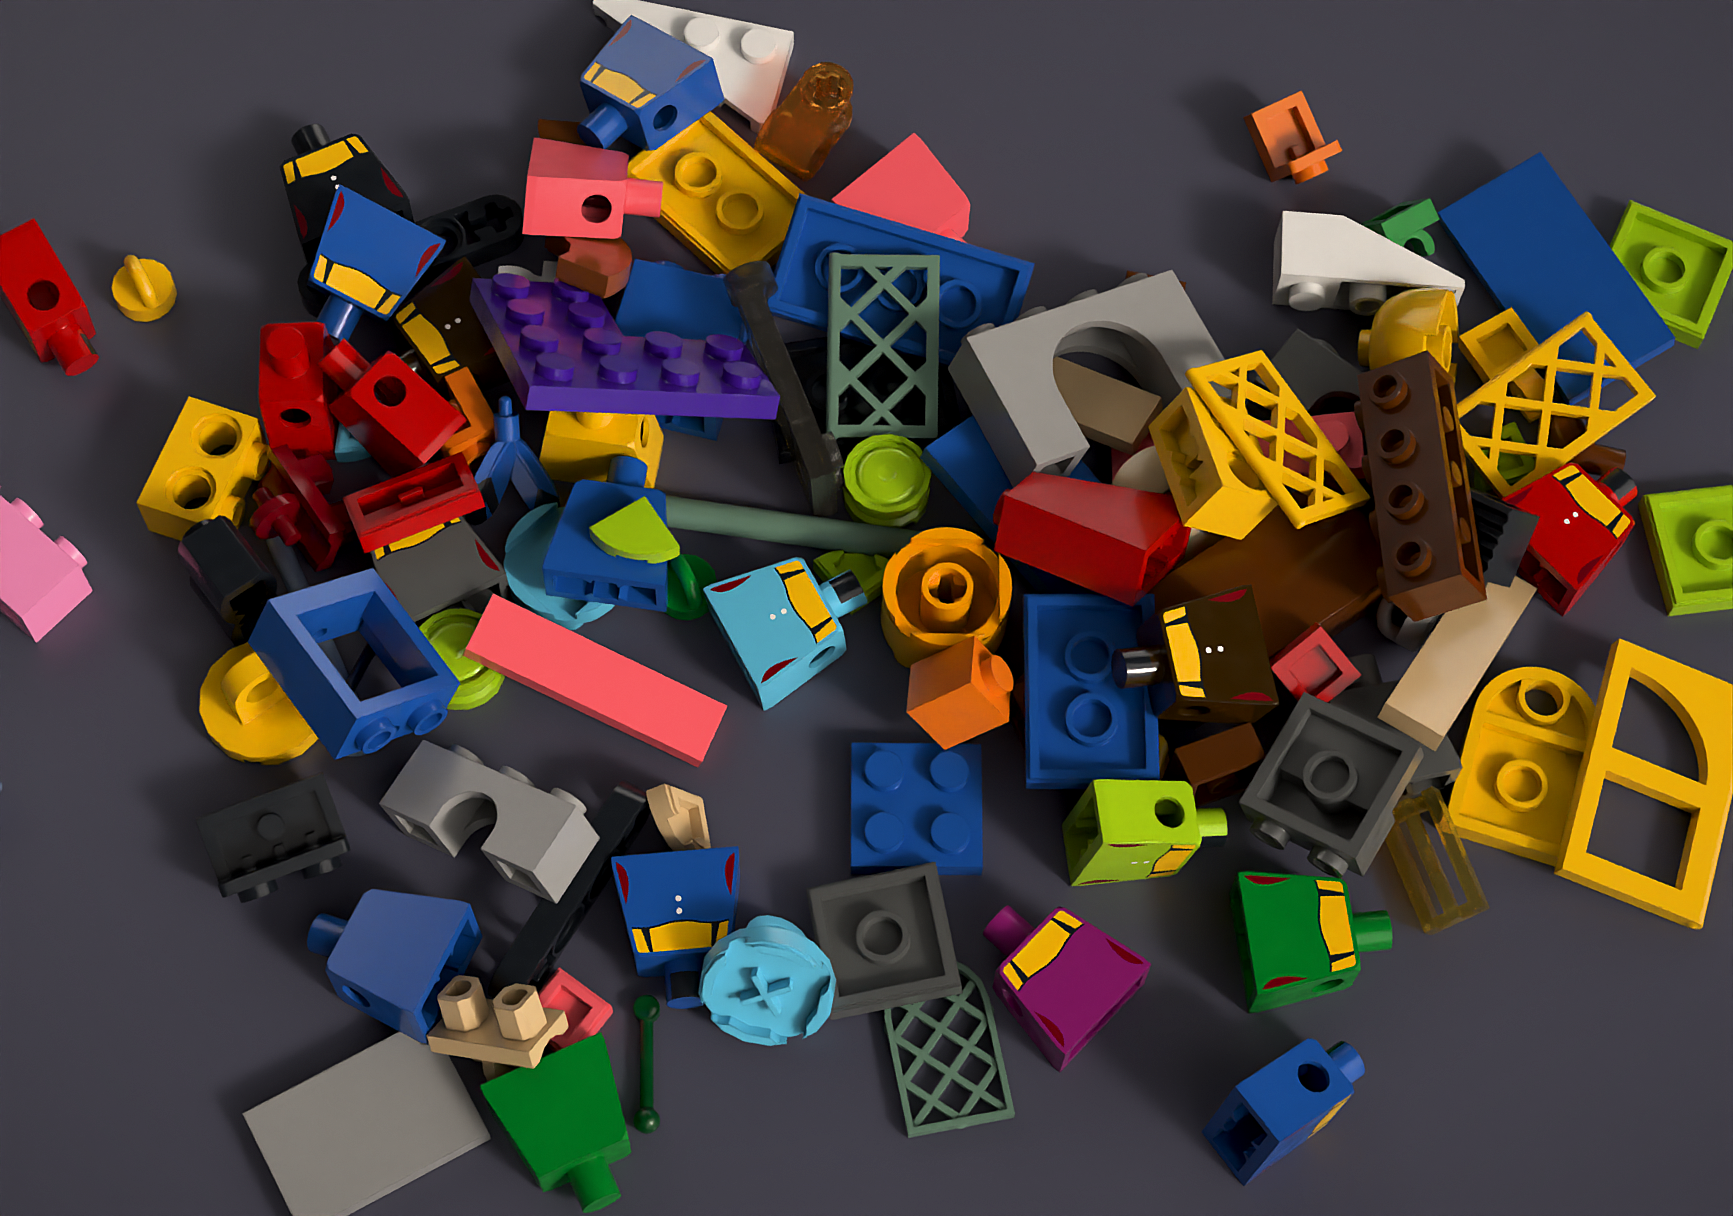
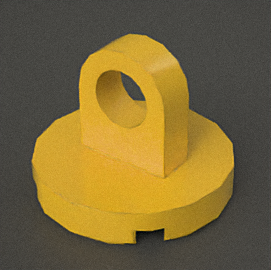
M248 642L228 650L210 667L200 688L199 712L212 742L230 758L244 762V760L260 762L261 765H279L302 755L319 739Z

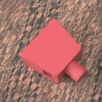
M915 133L911 134L831 199V203L967 243L962 237L968 230L970 202L937 158Z
M534 138L527 174L522 234L619 238L622 234L623 214L660 218L663 182L627 178L629 155L624 152Z

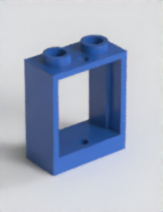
M373 568L268 599L248 640L250 646L334 760L362 751L364 754L373 753L384 747L391 740L412 732L416 735H423L432 731L446 718L448 714L446 708L460 685L459 680ZM359 631L401 688L360 702L317 643Z

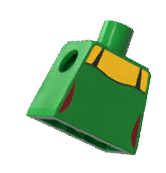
M1245 871L1237 873L1229 892L1248 1014L1344 990L1352 986L1361 970L1359 952L1390 950L1392 947V926L1387 910L1352 913L1347 883L1341 878Z

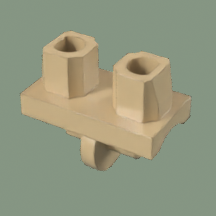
M458 975L437 995L442 1019L427 1034V1039L431 1052L471 1058L476 1062H482L484 1075L487 1081H490L520 1067L534 1069L540 1062L543 1050L549 1040L555 1035H563L569 1028L564 1010L542 1007L536 986L515 983L504 987L492 1000L485 998L479 978Z

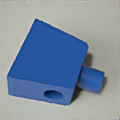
M617 456L610 460L606 482L582 479L574 484L543 561L542 571L546 595L654 611H667L668 561L652 564L647 563V560L629 559L619 555L611 556L593 542L589 532V527L644 496L667 527L666 493L658 489L644 488L648 467L643 461L630 456Z
M371 889L363 893L349 921L325 913L319 914L310 927L307 947L310 952L329 957L325 971L340 999L412 1039L428 1045L427 1034L442 1018L437 995L454 977L464 975L483 936L470 903Z

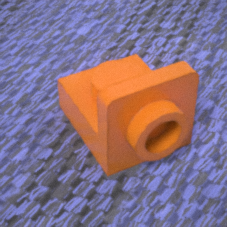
M466 366L445 376L451 399L448 402L467 421L440 448V453L443 459L462 452L472 474L477 472L489 448L496 440L493 412Z

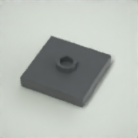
M936 862L805 888L816 945L830 959L836 978L830 1013L831 1020L963 993Z

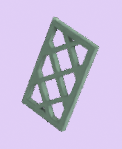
M837 252L829 254L826 440L867 439L871 436L893 434L906 437L909 440L938 439L940 255L840 254ZM841 269H863L876 282L852 307L841 298ZM879 270L889 271L885 275H883ZM905 270H927V298L917 307L892 284ZM883 291L908 314L884 339L859 316ZM852 323L875 348L849 371L839 361L840 332L848 324ZM915 323L926 333V362L917 371H914L891 348ZM882 355L907 378L883 403L858 380ZM849 386L874 410L860 425H838L839 396ZM914 387L926 397L925 426L903 425L890 412ZM883 419L888 425L875 424Z

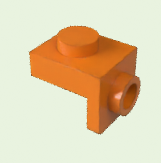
M1302 90L1243 117L1271 182L1292 175L1296 185L1329 170L1324 159L1342 151L1338 140L1325 144Z

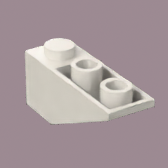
M1293 211L1282 212L1274 240L1272 304L1290 305L1292 308L1301 311H1313L1320 308L1351 310L1358 315L1371 316L1376 314V311L1386 300L1406 290L1438 288L1452 291L1458 306L1465 288V280L1344 215Z

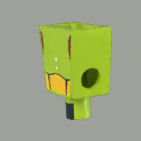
M1093 780L1062 823L1071 886L1168 877L1177 874L1198 848L1223 847L1225 845L1228 831L1225 812L1221 807L1196 808L1193 789L1186 781Z

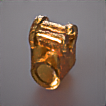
M821 62L811 66L804 72L802 78L782 104L775 108L767 117L757 135L754 150L801 180L809 181L824 164L831 149L852 122V105L850 100L853 96V79L850 73L841 65L832 62Z

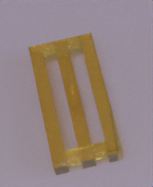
M1432 786L1421 791L1422 795L1415 799L1407 798L1398 802L1399 806L1392 811L1395 823L1385 839L1424 933L1429 935L1436 934L1490 909L1440 790ZM1427 810L1430 812L1468 901L1460 906L1457 904L1420 817V814ZM1404 821L1407 824L1444 913L1437 915L1399 826Z

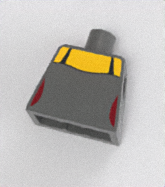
M462 516L370 551L377 574L418 628L433 614L447 609H470L483 614L493 594L508 601L512 600L506 572L502 565Z

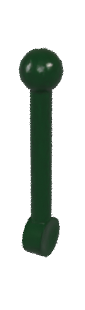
M646 994L638 997L633 1005L634 1016L640 1022V1109L634 1115L633 1123L639 1132L649 1134L653 1133L660 1124V1116L654 1110V1022L660 1016V1005L654 996Z

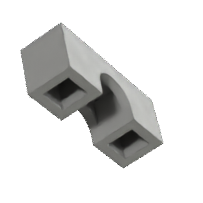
M422 740L379 803L405 836L454 858L471 834L481 827L495 824L491 834L481 847L485 856L505 881L556 904L600 839L584 816L587 810L585 805L570 793L559 788H553L550 793L537 789L526 776L515 769L501 766L499 771L484 766L483 762L472 752L456 744H452L447 750Z

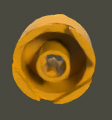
M939 527L922 531L912 537L910 543L904 546L897 554L895 552L888 561L883 576L881 626L885 639L893 650L894 657L901 665L910 668L912 664L972 636H975L993 655L1000 647L1007 628L1012 597V578L1008 565L1001 555L997 556L989 547L983 544L984 539L973 532L952 527ZM940 600H948L950 603H941Z

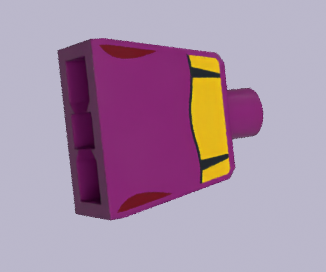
M1007 905L989 922L982 934L1007 957L995 971L992 988L1042 1054L1059 1073L1144 985L1151 963L1144 957L1061 906L1055 908L1035 929L1010 905Z

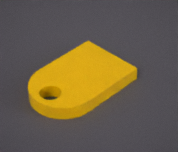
M1541 667L1512 669L1491 680L1481 691L1469 715L1459 753L1463 768L1449 791L1439 831L1556 867L1595 711V705L1588 694L1567 676ZM1531 690L1547 692L1556 701L1557 713L1544 716L1533 712L1526 703L1525 693Z

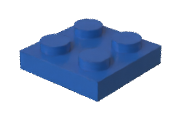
M852 743L851 874L872 875L936 862L938 875L982 876L981 744H957L944 750L938 743Z

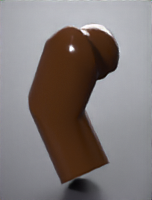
M1551 415L1548 434L1550 447L1563 449L1584 434L1586 426L1583 420ZM1593 443L1567 463L1578 464L1588 474L1602 476L1613 467L1624 469L1626 450Z

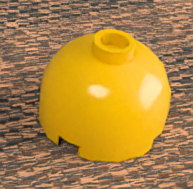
M1420 288L1406 290L1386 300L1376 311L1371 330H1361L1358 340L1359 365L1370 367V370L1428 350L1453 378L1455 387L1457 363H1451L1452 343H1458L1459 328L1454 293L1448 291V289Z

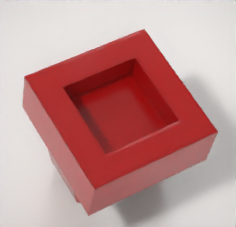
M1317 622L1269 660L1271 670L1297 702L1305 692L1328 703L1361 676Z

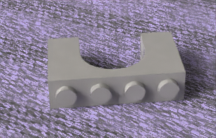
M1169 270L1148 277L1146 273L1133 275L1120 283L1116 288L1099 294L1095 289L1084 291L1069 300L1066 305L1048 311L1044 306L1032 308L1020 315L1014 322L996 328L992 323L980 325L961 339L962 345L949 365L948 370L1014 488L1032 472L1062 477L1069 476L1090 447L1057 388L1052 365L1055 357L1070 352H1090L1107 357L1124 367L1136 379L1142 390L1162 397L1163 410L1185 387L1193 388L1185 376V372L1188 369L1225 359L1173 270ZM1213 381L1209 382L1219 396L1231 399V390Z

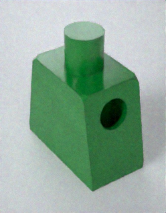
M601 1032L542 1057L534 1069L520 1067L480 1085L490 1113L542 1192L551 1191L570 1182L583 1213L602 1209L620 1198L621 1193L608 1165L628 1156L632 1152L606 1043Z

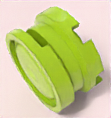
M882 434L871 436L861 441L848 454L843 470V499L845 509L854 522L902 528L911 522L916 524L926 512L930 495L931 471L920 459L923 451L918 445L906 437Z
M470 609L444 610L433 614L419 627L460 682L447 706V709L470 710L485 704L498 693L505 679V675L463 656L483 615Z

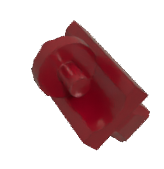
M287 444L271 449L268 456L272 461L271 468L259 481L258 490L253 494L252 498L259 508L250 518L249 526L259 539L266 540L279 536L286 546L296 544L315 572L332 567L339 547L358 539L344 501L341 500L329 504L323 496L330 493L334 482L332 468L321 453L296 458Z

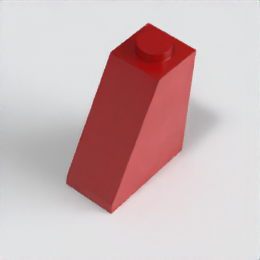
M1032 472L1013 489H1006L1001 494L993 514V523L999 526L994 547L995 552L1132 607L1185 557L1191 527L1183 526L1172 495Z

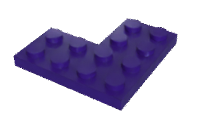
M500 273L494 275L493 279H472L469 301L525 410L776 419L780 395L745 343L735 337L713 334L707 336L706 340L681 339L677 335L662 331L649 332L645 337L623 336L599 296L559 281V278H555L554 282L529 281L525 277L516 274Z

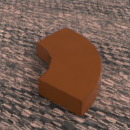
M546 236L544 247L549 252L558 256L556 278H559V281L601 298L612 296L626 286L629 280L632 252L622 238Z

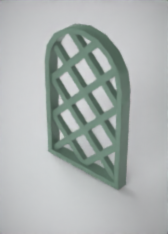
M957 962L959 974H962L968 980V983L962 990L963 993L959 994V996L943 997L953 1005L940 1023L920 1010L925 1003L923 1001L913 1003V1005L899 1006L900 1009L907 1013L894 1031L891 1008L884 1009V1032L888 1037L908 1138L1015 1118L993 1016L994 1007L990 1002L982 980L967 965ZM975 987L983 1003L985 1013L966 1002ZM960 1009L980 1021V1024L968 1041L947 1028ZM914 1018L935 1030L922 1050L901 1037ZM987 1027L994 1057L975 1046ZM941 1036L962 1048L950 1068L929 1055ZM897 1045L916 1057L904 1076ZM969 1054L990 1066L978 1086L957 1073ZM923 1063L944 1075L931 1095L910 1082ZM997 1072L1004 1103L985 1091ZM951 1080L972 1093L960 1113L939 1100ZM906 1090L926 1102L914 1121H912ZM979 1099L998 1110L968 1116ZM932 1108H935L951 1119L922 1125Z

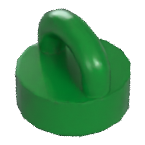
M682 553L668 560L667 611L664 612L665 614L674 619L688 621L700 618L709 612L703 588L717 583L714 569L706 560L696 555Z

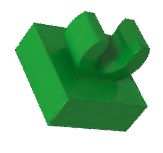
M1431 198L1402 202L1360 225L1404 247L1406 241H1409L1413 245L1414 252L1423 257L1429 256L1435 251L1432 237L1423 228L1440 219Z

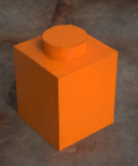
M972 636L910 666L906 712L946 750L1009 722L1010 695L1014 686L1012 673L1000 656L993 655L975 636Z

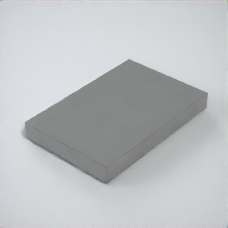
M401 1032L376 1043L242 1113L292 1216H348L491 1139L449 1055L431 1052L429 1043L427 1045L418 1042Z

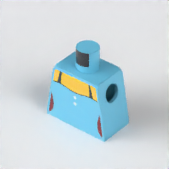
M794 557L713 583L703 588L709 612L764 711L776 705L844 654L847 650L845 636L837 618L867 604L864 591L851 569L818 585L805 560L800 557Z

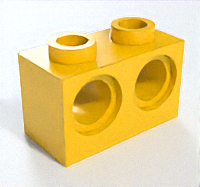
M1185 387L1148 426L1183 526L1242 540L1278 505L1195 389ZM1219 396L1224 403L1231 406V399ZM1245 431L1261 455L1264 456L1257 436Z
M190 396L188 397L136 502L149 531L181 541L185 533L193 525L202 520L215 519L219 515L229 518L236 528H239L245 512V495L252 481H259L263 477L270 460L268 457L270 446L266 442L258 418ZM234 445L225 454L210 455L219 446ZM195 498H209L199 508H184L189 501Z

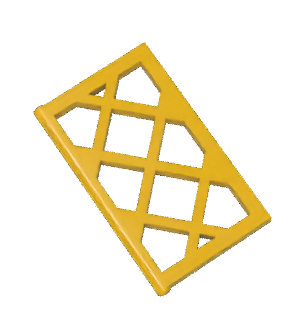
M1585 311L1457 404L1459 418L1479 404L1494 406L1490 438L1470 436L1460 424L1464 454L1498 497L1503 499L1566 464L1654 400L1656 395L1597 325L1592 315ZM1580 331L1595 346L1593 364L1558 359L1559 346ZM1604 359L1609 363L1610 366L1604 365ZM1528 368L1545 369L1542 401L1506 396L1507 384ZM1556 371L1591 376L1588 408L1552 403ZM1602 377L1622 380L1635 397L1615 411L1599 409ZM1504 408L1540 413L1536 445L1501 440ZM1551 415L1586 420L1585 433L1563 449L1547 447ZM1482 450H1489L1488 458ZM1499 452L1535 457L1533 471L1510 486L1497 470Z
M1262 350L1197 368L1193 367L1185 372L1188 381L1296 529L1364 506L1371 499ZM1255 370L1270 392L1248 382L1247 371ZM1213 381L1231 390V406L1221 400L1209 382ZM1245 398L1271 410V426L1245 413ZM1285 418L1295 424L1309 445L1285 433ZM1245 431L1270 443L1269 458L1261 455ZM1284 450L1309 462V478L1283 466ZM1324 470L1331 473L1345 492L1344 495L1323 486ZM1283 484L1308 495V507L1301 509Z

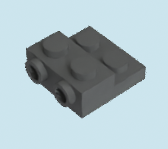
M1304 692L1241 797L1239 804L1247 820L1252 823L1249 831L1265 844L1279 850H1284L1288 841L1310 851L1307 860L1330 876L1342 878L1346 870H1349L1364 877L1395 823L1392 811L1423 759L1424 753L1421 745Z

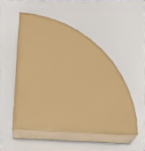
M665 783L646 791L655 823L673 851L711 848L704 803L701 797Z

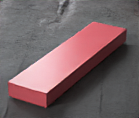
M495 594L492 595L463 656L697 768L702 763L727 708V705Z

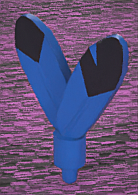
M502 396L499 399V412L493 414L496 441L489 448L474 476L486 507L465 515L467 522L474 526L482 524L493 515L510 478L531 511L542 505L556 502L558 503V508H560V497L554 482L528 444L520 438L519 413L512 411L510 397Z

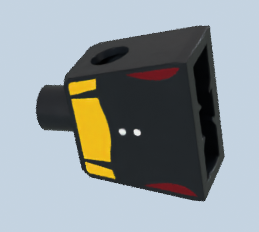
M319 124L304 126L293 135L291 143L297 156L284 160L279 167L306 264L315 260L332 202L340 184L414 223L410 200L406 192L360 135L351 133L331 141L324 127Z

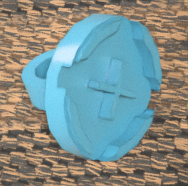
M770 915L757 916L750 920L746 928L738 929L719 939L704 957L698 994L702 1005L705 1002L708 1009L712 1012L711 1020L722 1031L744 1042L774 1046L787 1044V1037L803 1033V1038L817 1032L830 1016L836 978L830 959L813 941L807 939L797 926L780 917Z

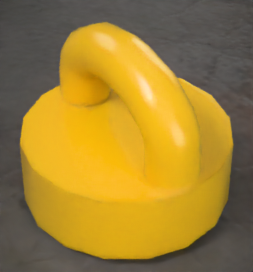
M127 255L123 261L124 266L119 269L113 278L111 288L116 304L126 317L134 321L149 322L157 320L167 314L175 304L177 291L172 275L165 265L152 259H138L135 255Z

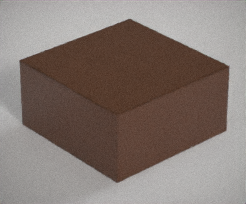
M1251 722L1176 748L1166 780L1186 781L1193 789L1195 807L1199 808L1246 791L1266 754Z

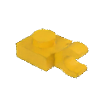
M1511 307L1460 335L1458 348L1485 384L1539 344ZM1528 368L1507 384L1513 397L1542 401L1544 379L1536 372V368ZM1520 410L1529 423L1540 418V413Z

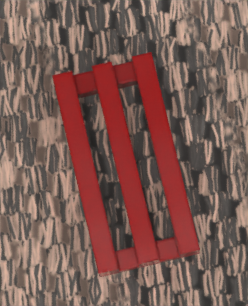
M462 452L342 498L364 553L486 507Z

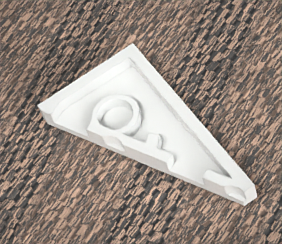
M593 0L595 15L603 18L607 27L614 32L621 27L628 17L633 15L712 57L725 99L718 106L721 107L726 103L750 121L753 132L759 136L768 137L794 46L793 31L641 0Z

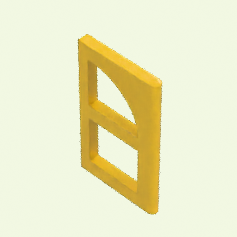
M1620 638L1611 644L1554 874L1685 927L1702 929L1733 795V684ZM1629 677L1647 686L1661 697L1685 726L1697 756L1698 782L1612 747ZM1604 779L1691 813L1675 887L1586 852Z

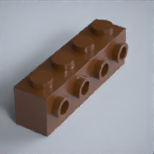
M1428 350L1357 375L1360 401L1355 402L1354 412L1358 426L1366 437L1368 454L1362 457V469L1374 495L1375 509L1369 513V522L1374 538L1381 546L1383 565L1377 568V580L1383 597L1388 603L1397 605L1414 622L1487 600L1453 378Z

